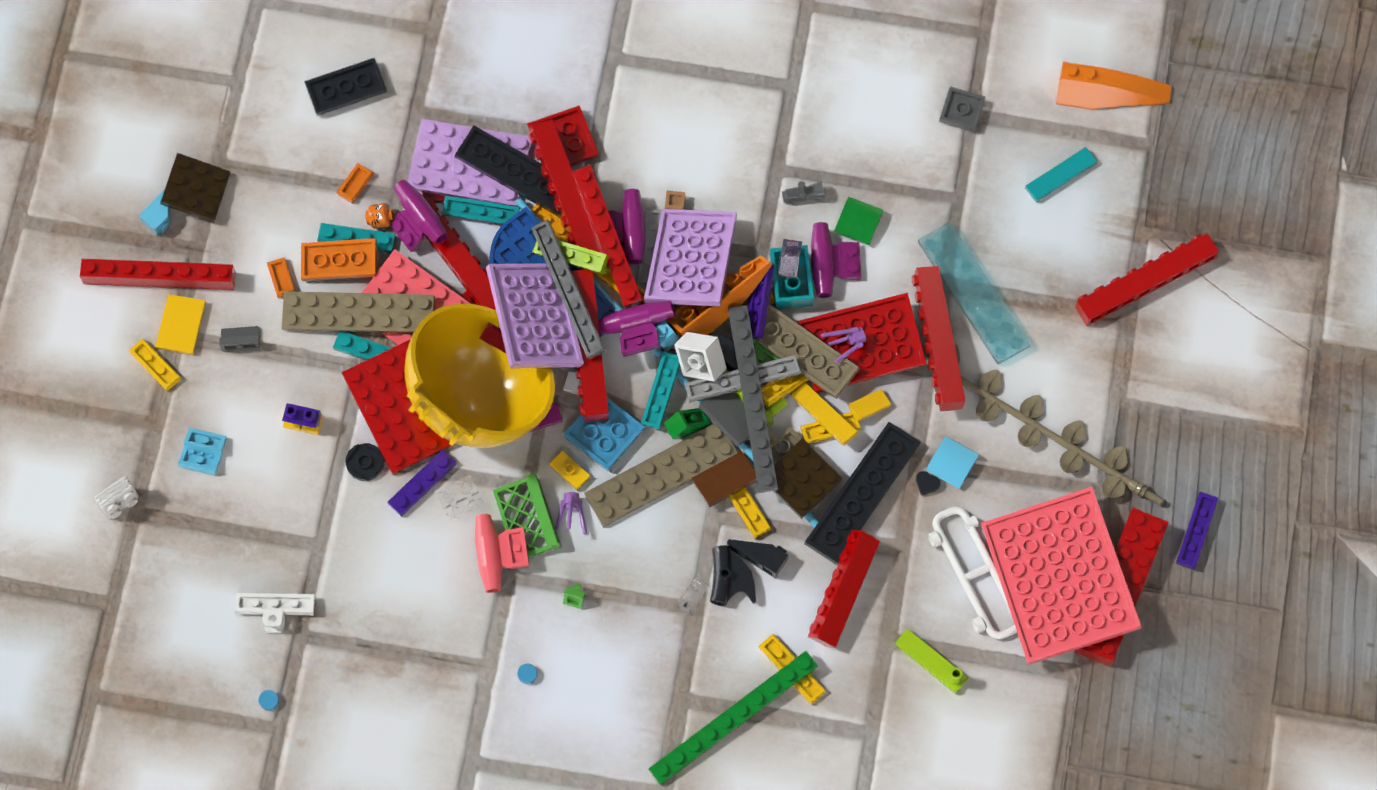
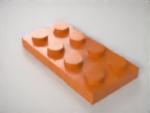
M375 238L301 243L302 281L376 276L377 240Z

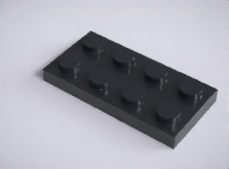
M375 57L304 81L316 116L387 93Z

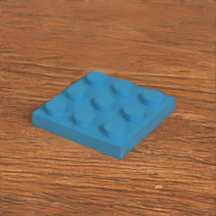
M607 397L609 413L607 420L584 422V416L581 415L566 430L563 436L608 472L645 430V427Z

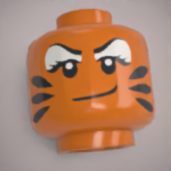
M386 203L370 205L365 212L366 222L374 229L389 227L391 221L394 220V211Z

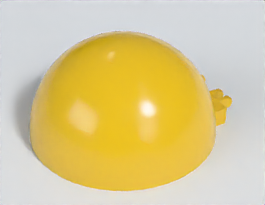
M475 304L447 305L434 310L420 322L412 335L407 349L404 370L405 382L408 392L407 396L412 403L409 411H416L419 419L423 420L429 428L442 438L449 440L450 445L453 446L456 443L466 447L491 448L511 443L525 436L545 418L553 403L555 382L552 368H510L506 353L479 339L488 322L499 328L500 324L496 310Z

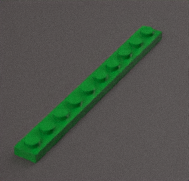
M804 651L648 768V770L661 786L817 669L818 665L809 653Z

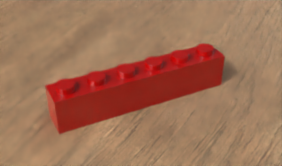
M852 530L849 534L845 549L840 554L837 568L832 573V580L825 590L824 599L817 609L816 618L809 628L808 638L825 647L836 648L880 540L864 531Z

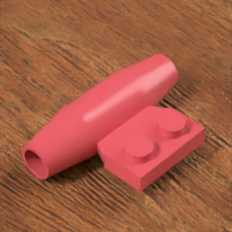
M481 514L475 517V547L480 576L486 593L501 591L502 567L517 569L530 566L525 529L521 527L504 530V532L497 536L490 514Z

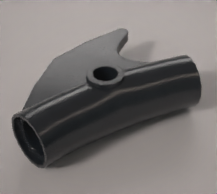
M728 545L712 548L714 569L710 603L726 606L736 593L743 592L755 604L756 592L752 571Z

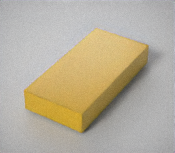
M879 389L850 403L848 407L859 422L890 407L891 403L883 390Z

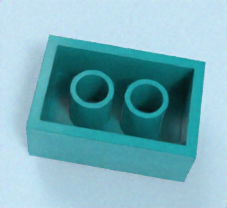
M808 245L771 248L769 258L770 263L774 265L772 284L775 308L788 309L813 306L814 294Z

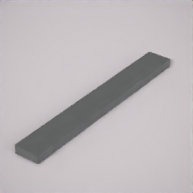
M547 219L531 229L584 352L590 360L606 352L553 227Z

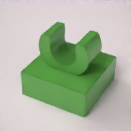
M574 583L573 588L566 587L563 604L582 609L585 592L581 591V584Z

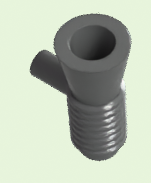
M800 181L798 187L785 189V191H782L783 203L802 202L808 199H825L822 181L809 186H805V182Z

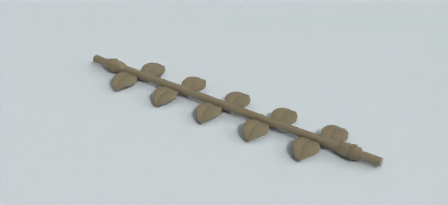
M954 344V345H955V350H956V355H957V360H958V364H959V362H960L959 348H958V345ZM923 349L926 365H928L929 353L926 354ZM992 370L983 374L978 381V386L961 376L964 387L984 398L976 407V416L979 420L986 422L995 420L998 417L1000 408L1026 424L1020 428L1017 435L1018 442L1022 446L1034 447L1038 445L1041 434L1068 449L1062 454L1059 461L1060 468L1064 472H1078L1082 468L1084 459L1110 475L1102 484V493L1105 497L1109 499L1122 497L1126 485L1135 495L1144 496L1159 506L1162 504L1164 499L1149 491L1144 483L1134 479L1131 480L1118 472L1127 465V455L1124 446L1109 450L1104 456L1103 463L1076 446L1085 439L1083 421H1074L1065 426L1061 437L1033 420L1041 417L1043 413V403L1040 395L1025 399L1021 403L1020 411L992 395L1001 389L1002 383L999 370Z

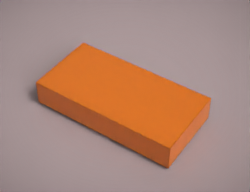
M357 163L338 189L337 195L353 204L374 175L373 172Z
M285 257L267 262L277 298L284 297V291L296 292Z

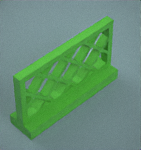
M535 473L527 475L528 477L493 490L505 530L513 529L514 525L520 528L524 527L525 533L529 531L535 534L531 544L526 542L527 546H529L527 550L528 558L552 549L555 551L562 548L539 477ZM527 484L529 489L526 496L517 493L519 487ZM505 491L512 493L507 503L501 501L500 493ZM515 495L524 499L519 509L510 505ZM527 501L534 504L531 514L523 511ZM509 507L517 511L513 521L506 518L505 515ZM521 513L529 516L525 526L516 523ZM532 519L540 522L537 532L528 528ZM538 536L545 539L547 546L542 548L534 546Z

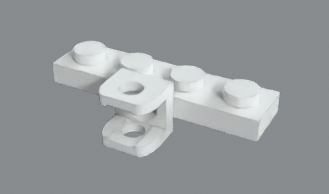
M236 593L235 614H262L263 624L267 633H282L285 626V615H314L315 595Z

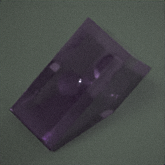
M783 240L778 275H782L785 278H797L802 241Z

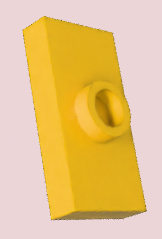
M563 450L549 463V466L576 491L590 479V475Z

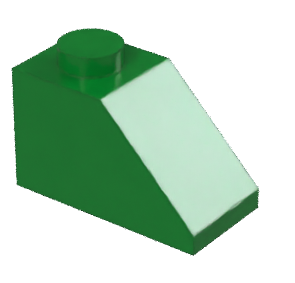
M700 408L677 411L664 424L672 439H679L709 426L711 422Z

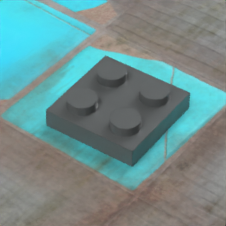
M950 86L939 122L975 132L985 96Z

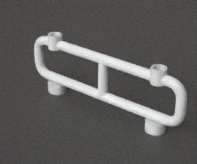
M957 506L939 512L933 519L934 531L928 534V539L933 548L940 545L943 546L978 614V617L971 620L975 631L980 633L986 630L989 636L999 640L1017 633L1015 624L1000 632L994 630L969 580L990 571L1011 614L995 564L976 529L979 526L977 518L975 516L970 517L965 509ZM953 514H958L962 517L965 528L969 531L986 564L966 574L940 525L942 519Z

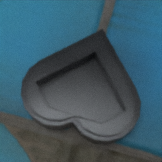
M921 471L917 474L916 483L920 495L932 493L939 489L940 480L938 477L930 476L926 471Z

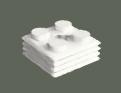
M123 476L97 494L94 499L107 519H115L121 515L123 509L133 507L138 502L139 495L127 476Z

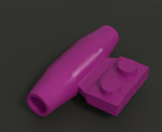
M406 180L399 181L394 186V190L405 210L398 212L390 224L392 229L410 252H416L425 239L424 234L435 244L444 242L448 234L439 216L423 195Z
M627 189L624 192L622 213L610 210L609 214L621 244L624 243L628 263L636 265L641 264L644 257L646 242L645 214L640 191L638 189Z
M814 223L810 246L812 277L817 297L829 298L833 294L834 276L841 278V280L861 279L859 242H840L833 245L828 223Z
M671 301L646 303L619 310L599 319V330L602 335L622 333L620 345L621 353L624 357L660 348L658 330L654 325L675 316V308Z

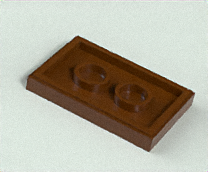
M741 450L737 451L738 453L691 478L709 508L757 483L755 470Z

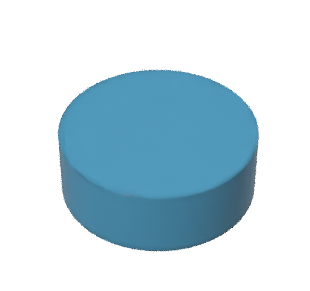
M523 664L518 669V679L523 684H532L537 679L536 668L532 664Z
M272 690L263 691L258 699L261 708L266 711L274 710L279 704V698Z

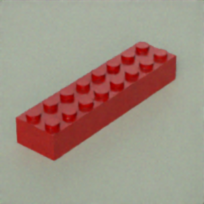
M1132 507L1115 553L1135 607L1169 522ZM1124 634L1077 649L1074 653L1111 667Z

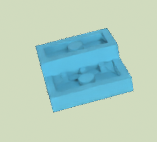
M189 428L178 467L216 475L227 436Z
M945 436L927 466L926 471L960 489L979 454Z

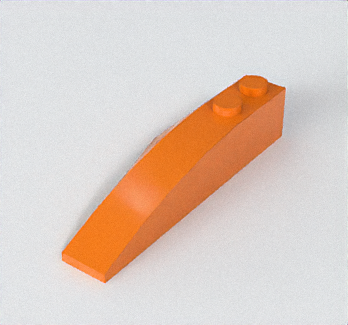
M1063 62L1056 105L1099 110V108L1106 107L1112 109L1119 106L1164 105L1170 102L1172 86L1122 71Z
M759 256L740 267L738 273L726 275L721 306L679 305L675 309V316L665 321L679 338L686 332L703 335L714 332L717 327L729 318L728 308L741 306L771 267V263L763 256Z

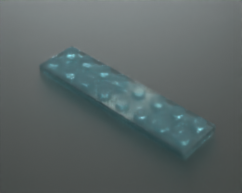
M951 222L918 239L919 245L932 265L939 266L941 279L997 365L1030 347V342Z

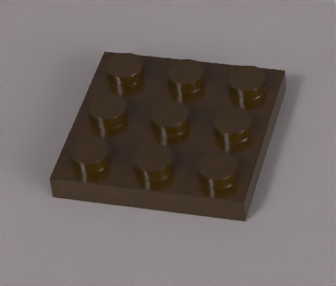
M177 153L160 204L214 223L231 171Z
M803 439L797 442L774 464L778 490L773 492L801 519L843 481V477Z

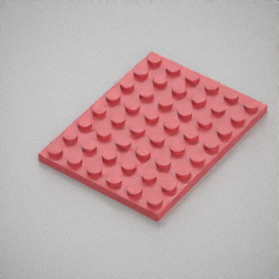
M1093 487L981 523L1028 665L1141 629L1138 615Z

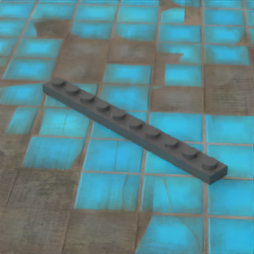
M747 305L728 308L759 493L776 491L778 486Z

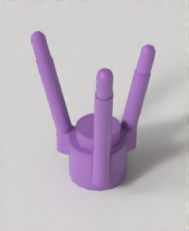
M861 327L821 334V337L847 334V337L829 342V346L849 341L850 345H855L834 361L835 363L843 360L858 348L864 347L863 343L866 342V336Z
M564 493V500H561L555 528L559 529L565 509L568 511L567 529L570 530L572 511H576L578 508L582 531L586 535L582 501L579 500L578 493Z

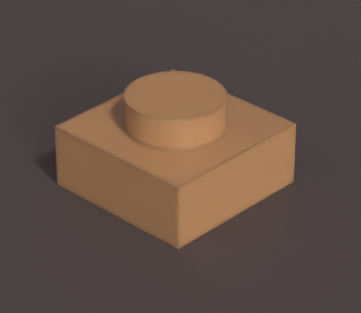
M667 190L664 209L684 210L685 192Z

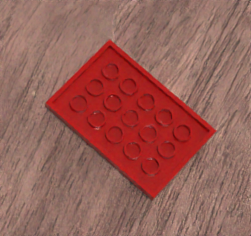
M908 293L797 321V324L827 345L829 342L847 337V334L821 337L822 333L852 329L854 327H861L866 336V342L863 343L864 347L858 348L845 357L859 367V371L848 385L926 365ZM845 341L830 347L842 355L855 345H850L849 341ZM812 382L814 392H824L823 389Z
M410 340L341 372L392 475L439 453L442 449L445 450L452 446L449 444V440L442 438L429 428L423 420L421 421L416 411H409L412 403L407 396L404 370Z

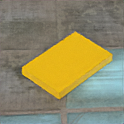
M168 294L155 346L156 349L194 355L206 301Z

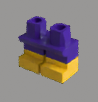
M286 403L282 418L284 422L283 428L296 431L302 430L305 433L319 435L324 417L320 410Z

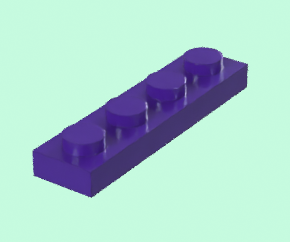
M772 264L751 293L748 314L753 339H760L764 336L774 265Z
M442 449L387 501L388 505L402 517L457 465L456 461Z
M1199 492L1176 564L1192 570L1195 569L1218 497Z

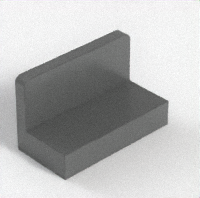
M259 327L221 329V338H219L221 350L260 349Z

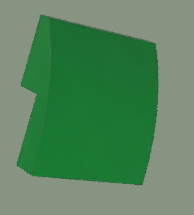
M848 197L834 232L870 245L884 210Z

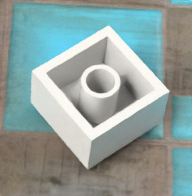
M686 332L674 344L683 376L715 381L727 369L718 337Z

